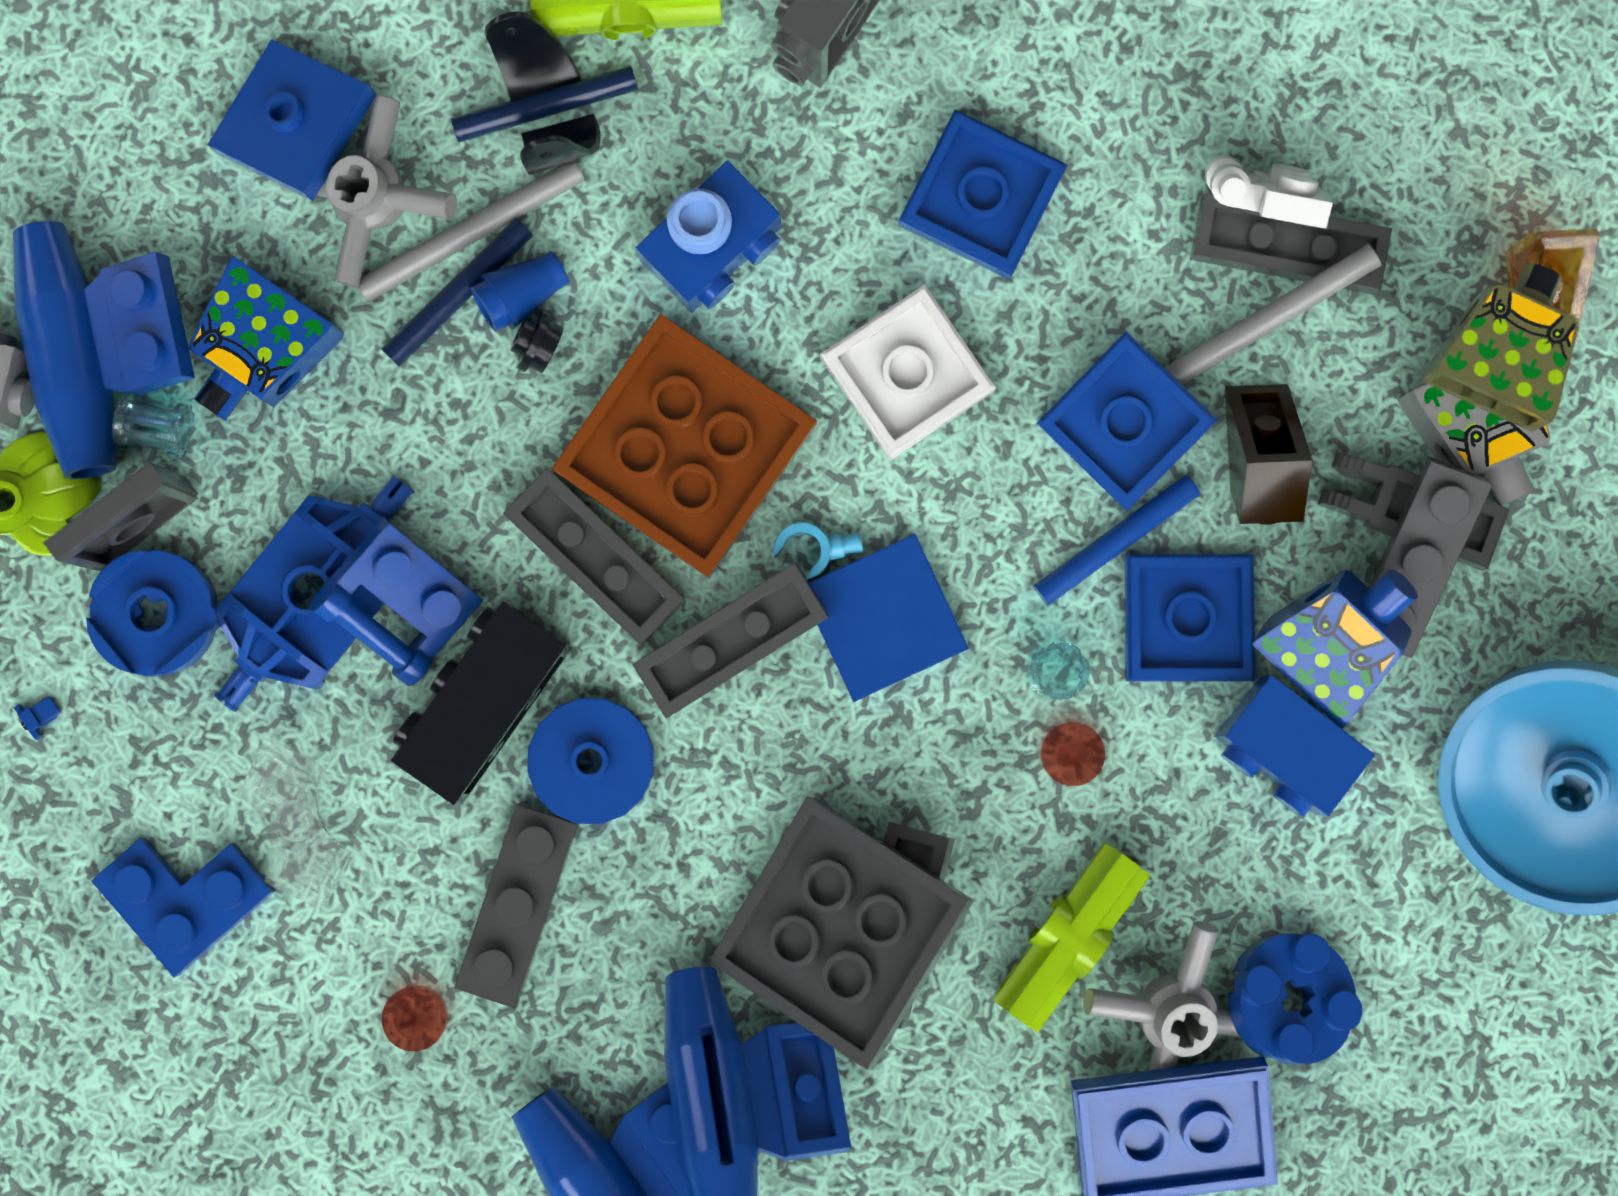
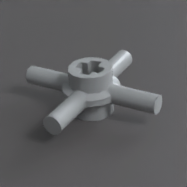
M375 96L363 153L339 160L330 170L327 179L316 195L329 198L337 216L346 223L334 276V282L346 286L359 287L370 235L373 229L393 224L401 217L404 211L452 219L457 210L455 194L405 186L400 172L388 160L400 108V102L389 97ZM279 185L282 190L291 191V190H289V189H287V188H285V187Z
M1194 921L1178 973L1166 974L1155 978L1146 986L1141 996L1093 988L1087 989L1083 1001L1085 1014L1140 1022L1143 1033L1155 1046L1148 1070L1176 1067L1179 1056L1189 1057L1203 1052L1212 1044L1216 1034L1240 1037L1233 1025L1229 1009L1217 1008L1214 997L1202 984L1219 932L1218 928L1203 921Z

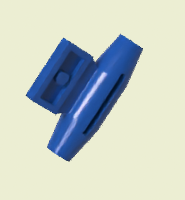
M40 221L22 225L13 231L14 300L35 407L64 478L76 480L111 473L116 470L113 390L140 396L195 378L169 256L152 252L100 269V274L88 284L63 223Z
M693 967L679 970L666 976L664 1059L679 1162L690 1196H758V1151L783 1161L846 1153L851 1148L834 1047L797 1022L766 1026L741 1044L715 968Z
M668 1082L623 1114L610 1141L555 1086L543 1092L511 1116L549 1196H690L679 1162Z

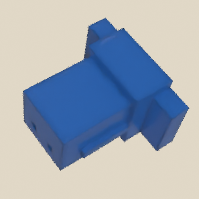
M50 696L31 708L27 707L24 709L20 704L14 707L22 721L21 725L31 733L35 740L43 737L39 730L62 713Z

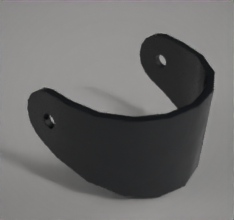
M508 12L495 17L485 26L486 39L499 66L510 100L582 80L573 60L557 37L532 15L526 12ZM594 113L521 133L524 147L520 152L521 161L528 174L532 175L592 155L599 150L601 138L600 127Z

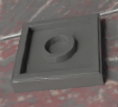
M149 462L44 541L43 544L56 561L102 571L110 562L126 554L198 499L196 496L199 494L186 477Z

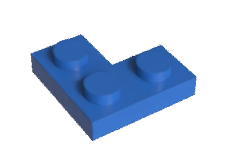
M139 838L91 880L174 978L180 976L276 891L235 843L229 844L184 883L146 838Z

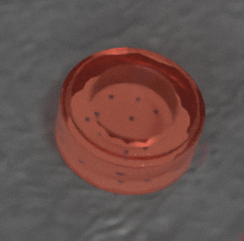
M1068 722L1052 728L1044 737L1040 747V761L1044 771L1051 779L1062 785L1080 786L1090 782L1099 774L1105 760V748L1100 736L1091 727L1082 723Z
M411 985L400 989L388 999L382 1012V1027L385 1035L393 1045L406 1051H421L429 1048L442 1037L448 1024V1009L445 1001L435 990L423 985Z

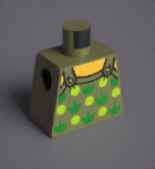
M1528 263L1525 264L1514 289L1503 284L1492 283L1481 291L1470 303L1426 367L1420 381L1531 432L1552 423L1558 411L1579 328V323L1575 317L1550 306L1560 286L1562 276L1546 266Z

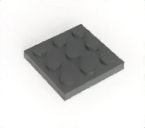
M807 796L708 962L855 1063L869 1070L875 1067L974 900L821 801Z

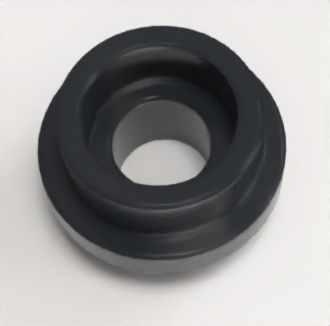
M542 311L536 321L525 317L510 348L511 352L519 355L516 364L517 369L526 372L530 367L540 373H543L564 329L551 322V314Z

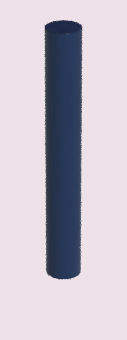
M627 66L451 118L457 141L460 143L637 91L638 87L632 66Z
M515 218L381 350L400 367L472 296L470 288L482 281L481 274L500 269L533 237L532 233Z

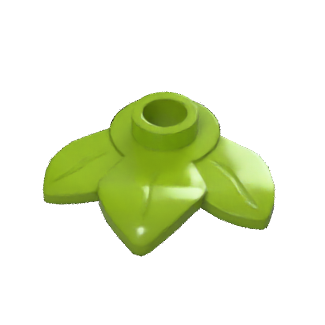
M46 432L28 434L13 441L3 450L0 456V492H7L15 497L14 505L9 510L0 512V535H11L26 552L39 556H52L43 542L67 525L66 520L78 515L89 507L101 490V482L96 477L76 480L64 478Z

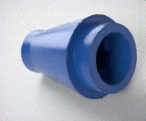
M549 251L540 257L481 274L482 281L472 286L470 290L483 317L493 331L497 332L506 326L514 330L523 322L525 317L530 316L559 289L567 286L569 279L557 256L552 251Z

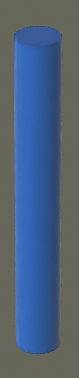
M1184 475L1033 585V588L1046 606H1049L1200 496L1197 486L1187 475Z

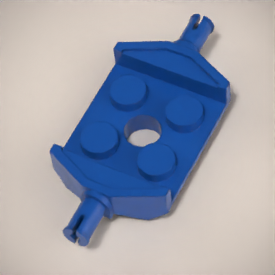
M392 475L389 482L372 501L370 506L362 503L360 507H355L325 498L307 496L215 609L220 626L238 656L234 662L240 666L222 688L214 694L220 702L224 701L226 707L237 712L238 707L258 682H264L266 678L312 689H321L325 684L323 679L356 640V637L334 620L325 622L310 609H302L294 598L295 584L302 576L310 573L318 574L325 584L383 517L388 521L392 519L409 496L414 493L412 489ZM361 584L350 597L353 603L372 618L385 604Z

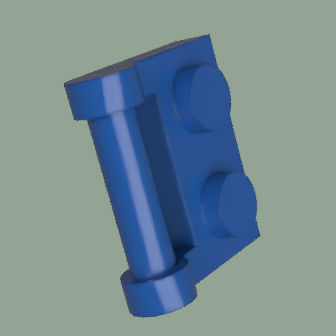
M383 517L317 592L311 601L310 610L325 622L332 620L337 622L393 666L392 674L405 685L412 686L426 674L431 666L432 659L483 600L459 578ZM360 584L420 631L409 645L402 642L350 600L351 594Z

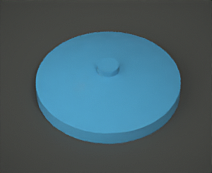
M1559 660L1532 664L1503 675L1486 686L1469 702L1453 725L1445 741L1439 764L1438 790L1442 812L1449 831L1465 857L1484 877L1509 895L1525 903L1545 910L1572 915L1618 913V668L1590 661Z

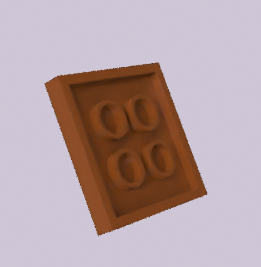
M660 313L556 461L552 470L710 579L817 425V420Z

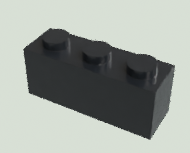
M504 601L497 610L489 606L480 614L467 635V638L474 643L459 663L454 659L446 663L430 687V690L437 694L423 715L416 711L413 712L402 724L393 739V743L399 749L390 761L452 805H460L465 802L572 649L564 641Z

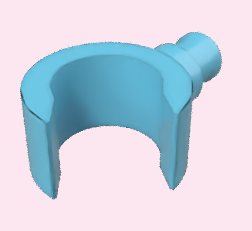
M795 523L783 529L777 536L773 549L774 558H776L790 538L801 534L814 538L820 546L821 556L807 576L808 581L821 575L824 572L823 569L827 568L829 560L845 558V554L863 552L859 532L841 536V533L825 535L820 528L809 523Z

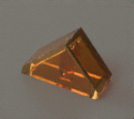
M1593 228L1531 232L1505 251L1508 287L1515 288L1525 264H1539L1556 271L1562 276V281L1550 306L1575 317L1580 327L1600 239L1598 230Z

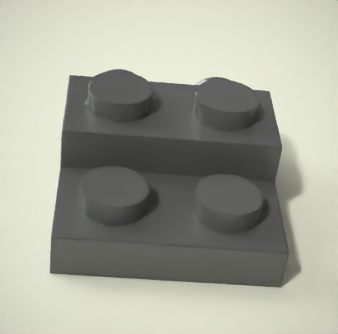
M781 0L774 15L779 22L777 23L778 30L776 36L771 43L772 48L778 54L772 63L773 68L795 85L803 86L808 80L821 89L880 0Z

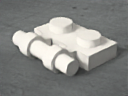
M1231 156L1216 157L1207 165L1205 180L1214 198L1219 203L1230 207L1257 211L1262 217L1325 229L1327 227L1333 202L1318 186L1319 182L1309 178L1310 171L1290 165L1272 164L1270 173L1253 170V173L1245 172L1241 164Z

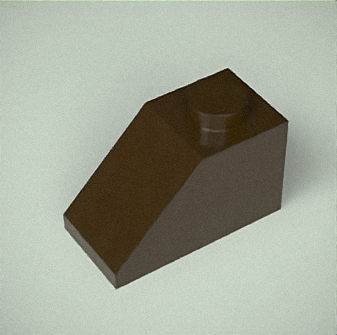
M1288 384L1225 386L1230 491L1239 524L1258 523L1270 525L1281 522H1303L1313 460Z

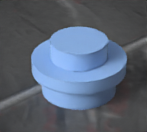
M691 189L679 195L671 204L667 215V226L671 238L681 249L692 254H707L717 250L726 242L732 228V217L727 203L720 195L707 189Z

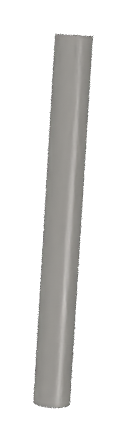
M575 160L554 168L362 276L358 289L367 302L372 301L509 224L515 218L518 219L585 181V178Z
M1370 244L1365 245L1164 368L1182 385L1186 384L1382 266L1380 259Z

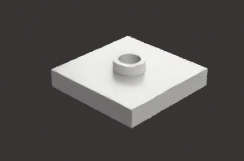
M925 284L820 354V359L890 461L992 394L996 389Z

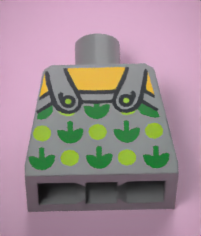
M1429 384L1416 388L1397 399L1400 407L1435 459L1475 474L1483 472L1485 478H1488L1493 484L1491 492L1498 505L1502 506L1535 492L1519 456L1550 443V433L1547 425L1533 432L1528 431Z

